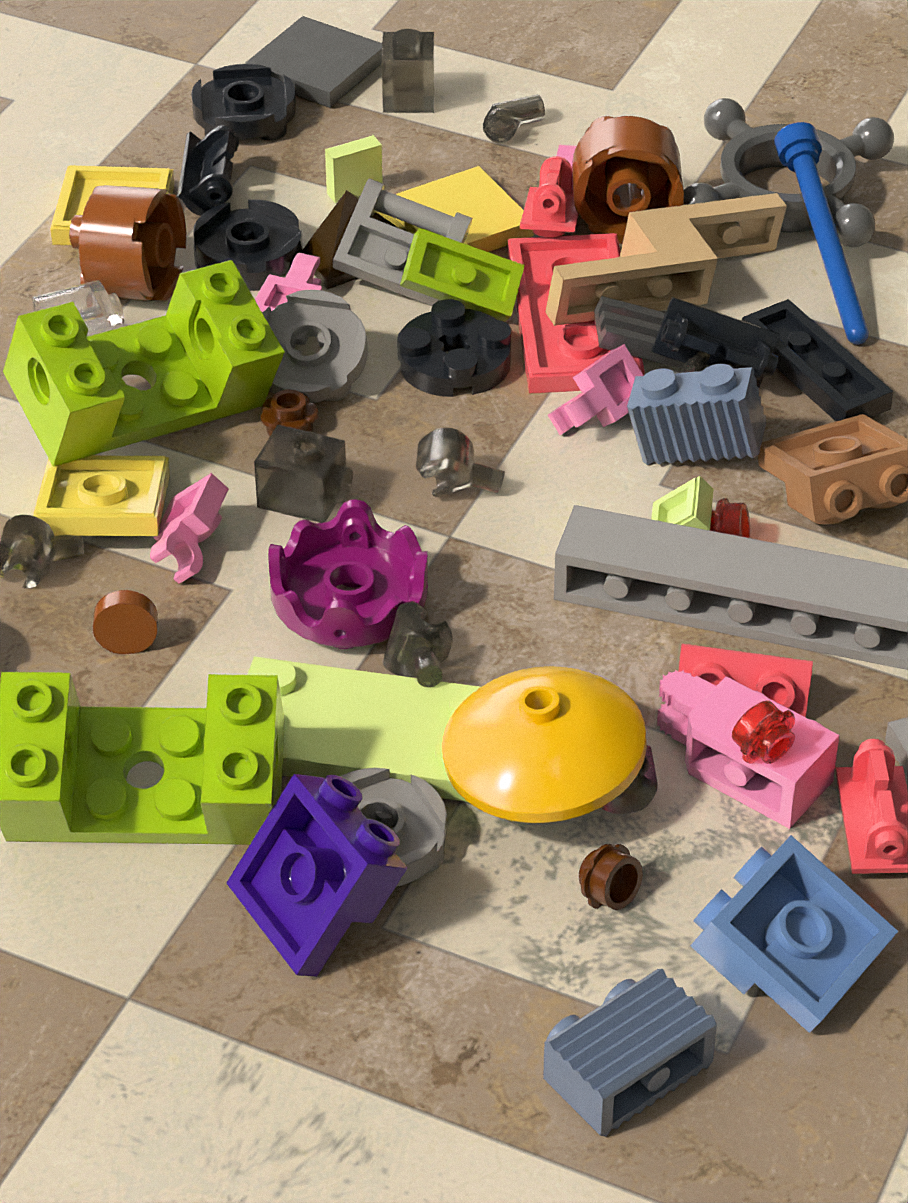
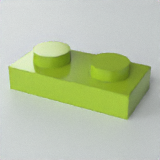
M419 228L413 235L400 286L438 300H458L464 304L465 309L480 311L497 320L506 322L512 316L525 265Z

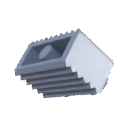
M715 364L700 372L674 373L670 369L661 368L652 370L644 376H635L627 408L641 457L646 465L654 461L657 464H661L664 461L671 464L676 460L683 463L688 459L695 462L701 458L706 462L711 458L718 461L723 457L730 460L735 456L742 459L747 455L751 458L759 455L766 426V415H764L763 406L761 405L759 387H757L756 378L754 377V368L733 369L727 364Z
M657 969L638 982L633 979L621 981L608 993L601 1006L584 1017L580 1018L577 1015H570L558 1022L544 1042L543 1079L600 1136L606 1137L612 1128L618 1129L623 1121H630L635 1113L641 1114L646 1105L652 1106L657 1098L663 1099L669 1090L675 1091L680 1083L685 1084L690 1076H697L702 1068L708 1069L714 1058L717 1023L713 1015L706 1014L702 1005H696L693 996H687L683 987H677L673 978H667L663 969Z

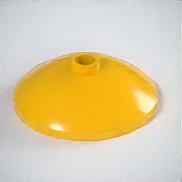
M557 666L533 667L514 671L483 685L470 694L454 711L446 725L442 741L443 760L447 776L456 791L467 802L495 817L525 823H549L568 820L588 814L608 804L628 788L636 778L643 765L647 749L643 716L634 700L623 689L598 675L579 669Z

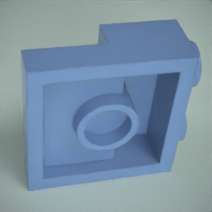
M790 835L773 855L769 854L761 846L733 877L743 886L733 898L721 889L693 920L703 931L690 946L743 995L755 983L810 1033L898 933V930Z

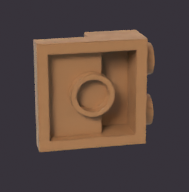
M864 414L764 441L761 444L758 455L759 466L785 483L788 506L814 523L823 525L835 524L853 517L859 510L865 508L885 509L908 501V439Z

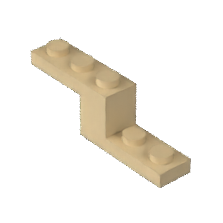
M777 193L629 212L620 257L554 266L545 312L553 325L557 326L595 320L594 310L601 296L657 311L667 310L671 297L695 305L707 304L718 258L775 251L787 205Z

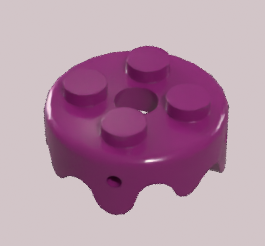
M353 499L344 502L337 515L328 522L313 523L305 519L300 520L294 525L290 539L284 549L283 546L270 544L268 549L272 604L277 616L287 628L304 639L338 649H351L372 645L399 635L411 626L423 611L428 596V551L421 550L415 533L407 525L402 526L395 533L383 529L376 522L371 507L364 501ZM342 584V585L347 586V587H352V588L361 587V588L356 589V590L346 591V590L338 589V588H336V587Z

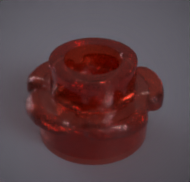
M727 498L718 500L715 510H712L709 531L750 538V518L746 503H730Z
M769 700L759 702L747 710L735 724L731 735L732 740L740 747V752L743 754L742 759L748 764H754L760 758L764 763L771 764L783 757L795 741V734L791 731L795 724V716L790 710L782 712Z

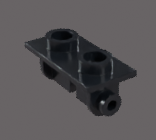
M218 126L210 131L202 140L191 131L186 135L177 197L183 201L192 213L201 216L217 205L226 203L233 194V184L231 182L233 162L231 159L239 147V137L229 126Z
M671 297L651 352L701 369L715 364H727L733 369L752 367L754 368L757 387L760 388L764 376L771 378L777 368L778 356L774 355L773 352L780 333Z

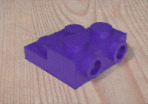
M294 774L226 882L293 972L299 976H318L352 922L373 923L408 869L395 853L400 844L396 833L379 821L367 819L358 808L359 803L363 799L360 790L350 781L337 775H327L326 778Z

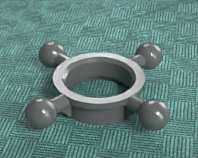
M729 98L713 101L704 113V126L713 138L722 141L730 140L721 154L720 173L724 184L712 187L706 183H694L684 189L683 205L777 193L787 205L780 232L793 233L813 230L802 193L786 194L768 191L751 184L744 177L759 169L786 167L780 162L774 139L782 128L790 124H771L751 128L745 123V112L738 102ZM870 117L860 121L854 128L851 136L840 140L831 134L816 129L822 146V152L816 167L819 176L829 182L823 189L840 242L846 247H859L866 244L875 232L876 224L872 212L864 205L858 203L844 204V196L851 189L855 180L856 161L854 157L861 156L868 160H877L886 156L893 147L894 132L891 126L885 120L877 117Z

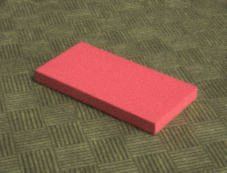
M617 234L508 239V259L525 265L515 300L529 394L581 391L573 377L611 351L599 347L595 320L554 326L545 311L554 266L620 257L621 252ZM632 356L642 374L645 375L642 358Z

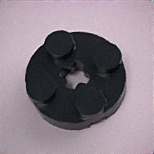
M234 64L218 68L213 71V80L205 83L203 86L201 85V79L194 84L191 93L193 117L196 123L204 128V136L218 126L226 125L236 132L239 139L261 138L269 141L278 140L287 134V124L293 119L296 112L293 82L284 74V82L271 77V68L258 64Z
M248 200L249 209L231 211L230 202L209 209L198 218L194 225L193 248L197 269L232 260L250 291H259L269 274L280 276L288 272L295 256L298 253H302L303 238L302 230L300 231L299 220L295 213L285 206L266 200Z
M444 299L437 301L432 305L431 312L415 317L398 334L397 348L398 361L401 363V373L404 379L413 387L436 396L453 397V388H466L472 386V395L486 392L500 384L510 371L511 327L505 321L497 320L486 313L465 309L464 304L458 300Z

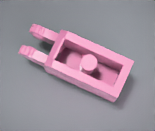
M675 670L672 673L668 672L666 676L663 675V680H660L659 697H662V702H666V704H661V709H658L657 726H660V731L663 730L665 735L670 734L671 738L686 745L685 763L689 775L789 829L834 781L840 735L727 676L715 686L698 676L693 677L691 673H685L684 670L682 672Z

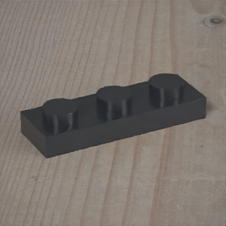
M789 299L742 317V321L780 333L773 352L774 355L778 356L777 369L835 422L861 414L872 418L891 410L893 390Z

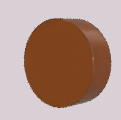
M119 590L105 595L96 604L93 616V634L96 641L106 650L116 654H135L147 649L154 642L157 635L158 612L154 603L147 596L136 591Z

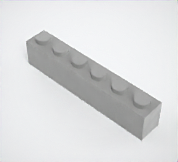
M574 505L555 552L554 600L908 670L907 568Z

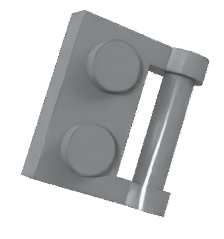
M369 178L335 254L333 268L432 306L440 300L400 286L414 234L373 219L372 216L378 211L464 243L473 218L458 212L454 217L388 192L384 190L385 184Z

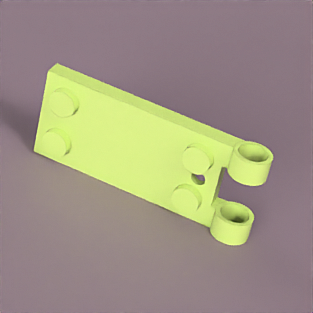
M254 656L247 675H278L285 719L282 776L292 777L294 774L326 778L327 775L342 776L365 768L390 769V778L402 779L411 783L412 774L428 782L441 798L467 802L456 791L447 776L443 760L442 741L446 725L454 711L470 694L479 689V686Z

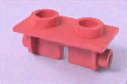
M552 156L543 162L540 169L539 187L529 188L520 222V229L533 230L534 234L542 237H559L566 232H575L578 213L574 207L573 172L571 164L565 158Z
M690 644L681 645L678 672L684 670L685 673H691L693 677L698 676L715 686L727 676L806 717L813 661Z
M868 739L860 744L859 750L854 756L853 767H836L835 771L852 874L908 873V789L903 766H895L894 752L882 740Z

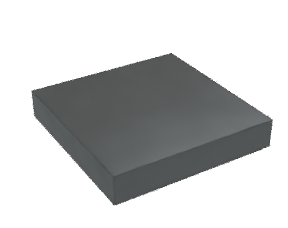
M302 16L246 61L245 64H258L270 67L271 77L280 79L282 82H284L283 74L286 75L294 84L295 96L330 108L386 60V44Z

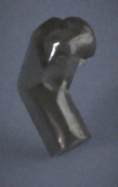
M537 94L493 104L483 121L484 134L495 143L510 141L520 125L541 121L545 118L543 100Z

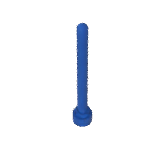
M806 122L793 123L782 128L775 136L776 150L780 162L796 174L846 337L850 343L860 345L868 339L869 330L816 167L822 152V146L817 130L812 124Z

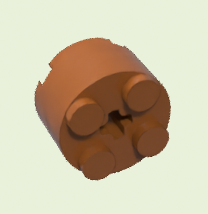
M602 116L592 122L590 129L580 139L573 154L574 207L578 216L580 214L593 234L614 233L617 234L619 244H623L629 212L683 205L684 190L679 149L675 142V137L668 127L659 125L646 118L637 116Z
M102 185L94 188L86 203L83 215H75L72 218L69 230L72 247L79 249L82 271L80 285L85 296L145 301H166L172 297L179 275L183 272L184 267L174 266L176 248L186 249L187 240L183 208L175 194H165L168 191L165 189Z

